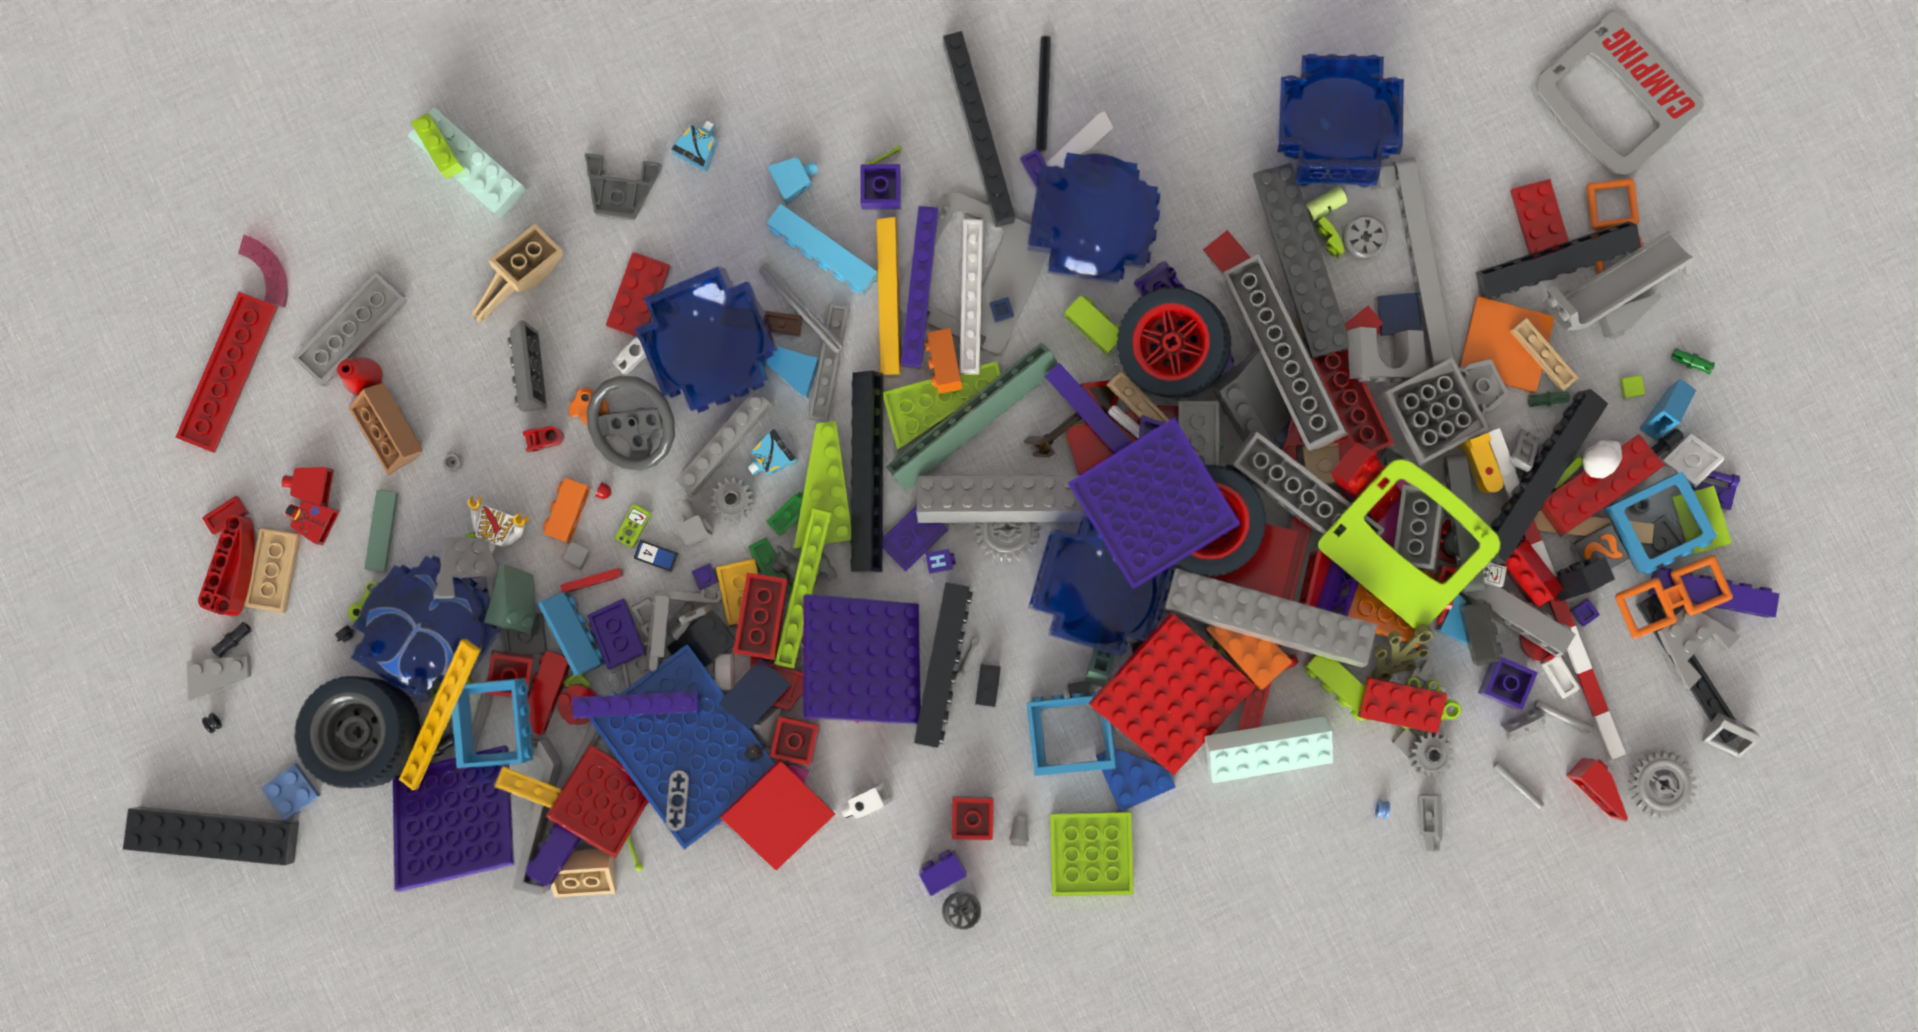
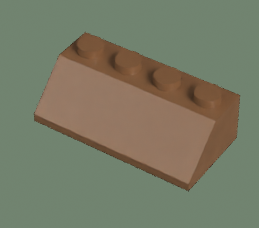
M384 383L363 389L349 406V410L388 475L415 460L423 451L421 443L416 439L411 426L406 422L401 409L394 402L391 392Z

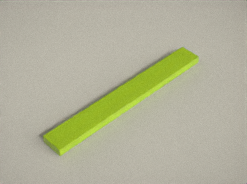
M812 507L774 663L776 665L795 668L803 636V596L813 594L832 516L831 511Z

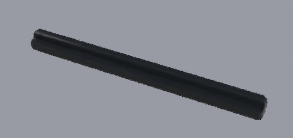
M1041 36L1036 133V149L1039 151H1046L1050 36Z

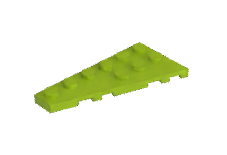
M997 361L981 365L979 375L960 374L962 390L939 394L938 388H933L932 379L883 392L897 450L946 419L1001 374Z
M836 421L816 423L793 548L803 547L812 507L832 512L825 544L851 540V521Z

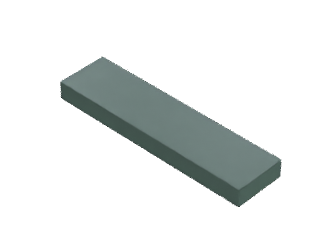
M376 490L364 569L387 572L398 493Z

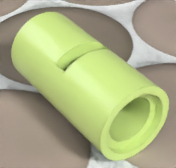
M1336 186L1306 203L1311 222L1313 223L1329 212L1346 204L1347 197L1342 188Z

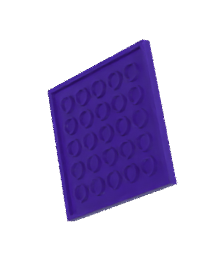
M1172 418L1068 482L1069 487L1132 589L1240 524L1175 418Z
M812 594L804 595L803 718L918 724L921 709L919 604Z
M503 745L487 750L478 751L475 753L489 754L509 752V747ZM456 757L430 763L417 790L410 789L400 781L401 775L393 779L395 891L402 892L514 865L511 793L494 787L501 768L504 766L510 769V764L457 768Z

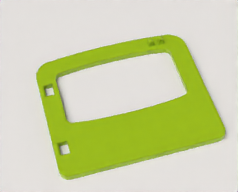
M1398 459L1389 463L1380 475L1371 482L1337 519L1331 528L1321 536L1318 546L1323 553L1415 629L1421 624L1428 626L1494 558L1499 551L1500 541L1497 534L1449 489L1409 460ZM1384 477H1387L1390 481L1383 489L1377 486ZM1399 479H1405L1430 496L1453 515L1479 541L1478 549L1444 583L1437 582L1411 564L1387 544L1364 520L1366 513ZM1340 524H1342L1346 528L1338 536L1334 533V531Z

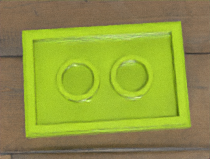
M1714 485L1695 490L1694 493L1717 537L1712 539V544L1700 548V546L1693 548L1694 552L1691 554L1732 544ZM1683 495L1672 496L1686 542L1700 536L1701 530Z

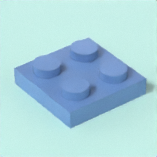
M293 764L261 788L284 821L290 819L320 797L298 764Z

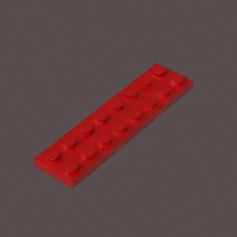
M238 292L175 438L210 452H216L278 309L277 306Z

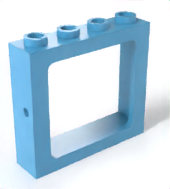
M1683 471L1604 508L1637 573H1652L1658 570L1656 566L1662 563L1664 566L1676 561L1675 557L1679 555L1682 557L1693 553V548L1700 546V548L1712 544V539L1717 537ZM1672 485H1677L1701 530V535L1650 559L1625 514V508Z
M525 678L467 683L464 685L452 712L457 768L517 764L533 761L532 729L529 722L530 708L527 701L528 687ZM512 690L517 751L476 754L474 752L470 694Z
M1093 691L1092 696H1084V692L1073 693L1072 698H1064V695H1054L1052 700H1044V697H1034L1032 702L1027 703L1035 776L1117 768L1113 724L1102 715L1106 755L1104 760L1054 765L1046 763L1041 710L1045 708L1085 705L1099 691Z

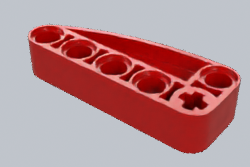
M232 514L225 520L198 597V604L201 608L217 614L234 617L242 612L249 589L254 560L253 521L250 518Z

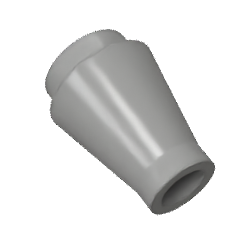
M1015 816L1009 838L1011 845L1027 846V841H1029L1027 817Z

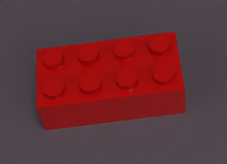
M1356 442L1330 474L1351 503H1353L1371 482L1380 475L1385 467L1374 451ZM1384 477L1377 486L1383 489L1390 480ZM1396 483L1366 513L1376 523L1386 515L1387 511L1401 496L1402 492Z
M747 573L733 653L771 660L776 659L789 584L788 579Z

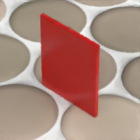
M1228 230L1203 249L1222 273L1251 258Z

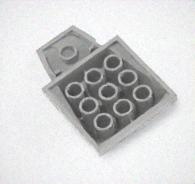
M1452 357L1385 391L1383 395L1418 464L1421 465L1488 430L1489 427L1484 419V415L1496 408L1509 393L1491 359L1459 368Z

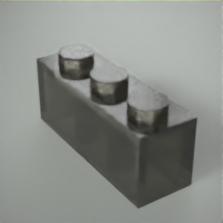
M1484 599L1459 604L1458 607L1472 663L1480 666L1501 661L1500 654H1503L1500 642L1496 640L1495 635L1498 634L1496 624L1492 623L1490 615H1493L1491 604L1487 603Z

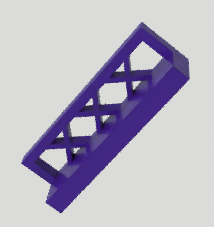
M1333 560L1316 608L1334 613L1335 609L1342 605L1343 610L1340 615L1348 617L1359 582L1353 577L1348 579L1347 572ZM1348 586V594L1342 598L1340 595L1341 591Z

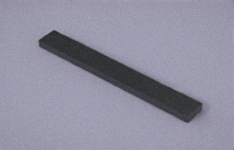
M1651 595L1636 605L1648 625L1667 617L1656 595ZM1658 630L1654 631L1653 633L1655 634V636L1657 637V639H1658L1659 642L1661 643L1662 647H1663L1664 650L1666 651V649H1665V647H1664V645H1663V643H1662V641H1661V639H1660V636H1659V634H1658V632H1657ZM1693 654L1688 659V662L1702 677L1690 690L1712 723L1718 712L1736 720ZM1668 655V656L1670 657L1671 661L1673 662V664L1675 665V663H1674V661H1673L1671 655ZM1724 728L1718 733L1725 743L1739 736Z

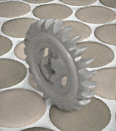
M995 522L975 523V527L979 529L975 530L974 534L980 535L976 538V542H982L980 550L986 548L985 555L993 552V560L997 555H1000V562L1007 556L1010 563L1012 556L1019 561V554L1026 557V550L1029 552L1033 551L1030 544L1037 545V541L1034 538L1039 539L1040 535L1035 531H1039L1040 526L1034 525L1038 522H1019L1020 525H1015L1014 522H1000L999 526H994ZM1021 533L1020 537L1014 542H1012L1015 539L1016 534ZM994 535H998L1001 541L997 540Z
M1664 750L1661 751V756L1657 751H1653V757L1650 754H1645L1647 761L1639 758L1638 761L1641 763V766L1633 765L1637 772L1629 773L1635 777L1634 780L1628 781V783L1635 785L1629 791L1637 793L1632 799H1640L1636 806L1642 807L1645 805L1643 812L1651 810V816L1658 814L1660 818H1663L1666 814L1667 817L1671 818L1673 811L1679 815L1680 808L1683 810L1687 809L1685 803H1692L1689 797L1695 796V793L1691 791L1697 788L1696 785L1692 784L1696 777L1690 776L1693 769H1686L1688 762L1682 763L1681 756H1677L1675 759L1673 752H1670L1669 756ZM1661 769L1670 771L1677 780V788L1674 787V781L1671 777L1654 773ZM1650 788L1657 793H1670L1672 796L1667 799H1659L1652 794Z

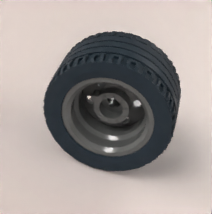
M346 676L327 681L325 685L319 686L318 689H315L308 696L298 713L294 737L298 757L301 759L305 769L309 770L311 775H314V778L320 779L322 783L332 785L333 787L370 788L389 783L392 779L401 775L421 731V721H419V714L414 706V702L411 701V698L400 687L381 679ZM357 708L361 709L360 715L356 711ZM340 721H344L339 728ZM341 742H343L346 745L344 749H342L340 746Z

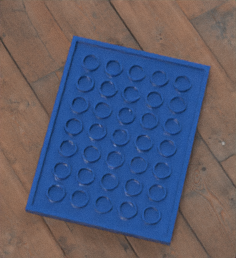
M688 644L658 665L655 671H650L619 695L700 691V712L588 717L665 825L670 776L678 770L687 772L689 775L686 823L680 830H670L684 850L721 823L723 820L720 818V815L775 764L751 730L749 731L719 704L726 695ZM679 774L678 777H674V781L678 782V786L673 788V792L685 791V788L680 789V785L682 782H685V778H682L681 774ZM676 794L673 796L672 803L675 806L683 804L684 800L681 795ZM671 808V812H675V817L670 821L677 827V824L681 823V820L678 819V812L683 813V809L674 810Z

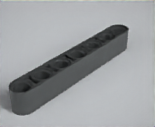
M1444 456L1443 467L1446 488L1475 512L1467 456ZM1450 514L1458 569L1478 549L1479 541ZM1483 569L1461 591L1462 593L1484 591Z

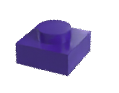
M710 563L692 571L699 590L719 582Z

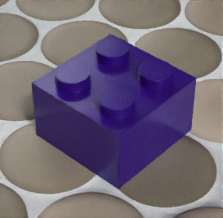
M860 164V202L862 210L901 209L900 164Z
M1493 656L1478 693L1513 709L1523 710L1538 672L1501 656Z
M950 849L939 855L938 860L933 862L931 859L921 865L919 876L930 896L967 877V871L955 850L952 852Z

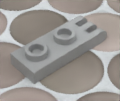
M1521 428L1517 435L1510 463L1519 469L1529 472L1533 467L1540 438L1535 436L1532 439L1533 434L1528 432L1525 435L1526 430Z

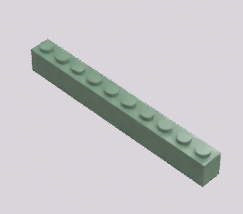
M1040 343L889 463L886 468L905 491L917 482L918 476L930 473L934 467L945 461L948 456L960 449L963 444L975 437L978 432L987 425H990L993 420L1006 412L1033 388H1036L1046 379L1044 376L1059 364L1052 352Z

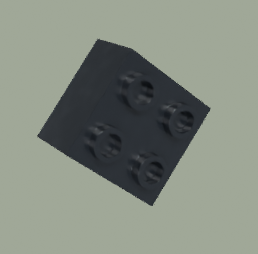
M1596 556L1584 560L1583 563L1579 561L1557 571V576L1555 577L1563 587L1557 596L1559 601L1592 592L1615 580L1606 557L1597 559Z

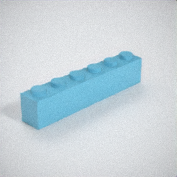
M781 203L767 221L770 228L769 231L776 237L780 235L785 238L786 244L792 248L797 247L802 250L801 254L809 260L811 258L818 262L817 265L824 271L829 269L834 273L832 275L840 282L844 280L850 284L849 288L855 293L861 292L865 294L877 278L876 270Z

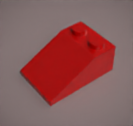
M1582 758L1566 776L1610 818L1626 822L1628 816L1613 776L1607 770L1608 766L1599 759Z

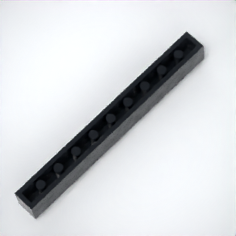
M959 31L944 35L943 47L994 226L996 228L1014 223V210L963 32Z
M876 371L853 372L851 382V572H882L883 373Z
M1592 389L1579 391L1574 395L1572 404L1565 409L1562 414L1563 418L1553 427L1552 435L1544 441L1542 450L1535 456L1533 467L1529 472H1524L1522 481L1512 490L1511 498L1501 507L1500 515L1492 521L1491 529L1497 534L1500 541L1499 551L1491 560L1494 564L1507 562L1607 407L1608 403Z

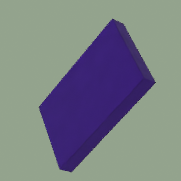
M916 505L883 537V549L906 572L948 529L942 523H918Z
M621 599L587 615L608 670H612L646 654L625 599Z

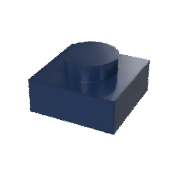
M1009 297L989 303L995 323L1014 317Z

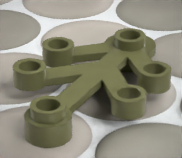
M1424 624L1415 628V635L1401 649L1399 633H1389L1387 639L1391 644V659L1386 663L1385 657L1388 652L1385 646L1379 645L1375 647L1374 654L1377 657V667L1372 671V677L1389 681L1392 678V674L1412 671L1416 667L1413 659L1427 657L1429 650L1426 645L1421 644L1416 647L1415 651H1409L1419 642L1427 643L1433 638L1430 627Z

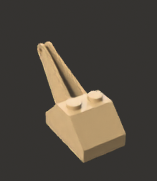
M533 224L489 259L490 265L497 271V274L472 312V316L474 318L477 317L476 320L480 323L515 290L520 292L537 286L552 272L562 258L563 250L536 224Z

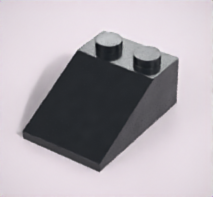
M711 610L689 627L678 640H674L667 646V649L673 655L688 644L706 668L722 654L734 647L735 636L717 612Z

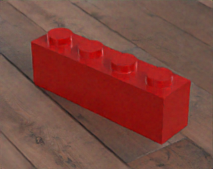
M547 650L546 653L542 654L539 661L541 667L539 672L534 674L532 679L534 685L532 691H529L527 695L530 708V726L532 732L538 735L546 734L558 702V697L564 686L563 682L566 680L570 670V665L565 656L551 650Z

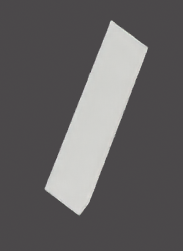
M1105 111L1095 116L1046 163L1055 180L1074 164V161L1081 153L1090 150L1114 128Z

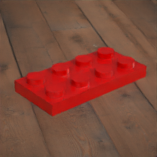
M1550 179L1510 190L1529 254L1569 241Z
M632 252L606 326L644 339L668 276L670 264Z
M1367 677L1358 717L1438 733L1447 694L1445 692Z

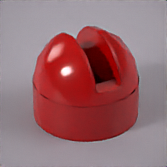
M601 482L595 497L600 499L609 498L611 488L609 485Z

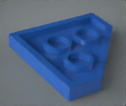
M1115 748L1117 768L1102 770L1120 812L1176 787L1169 771L1165 767ZM1105 751L1095 755L1097 760L1105 759Z

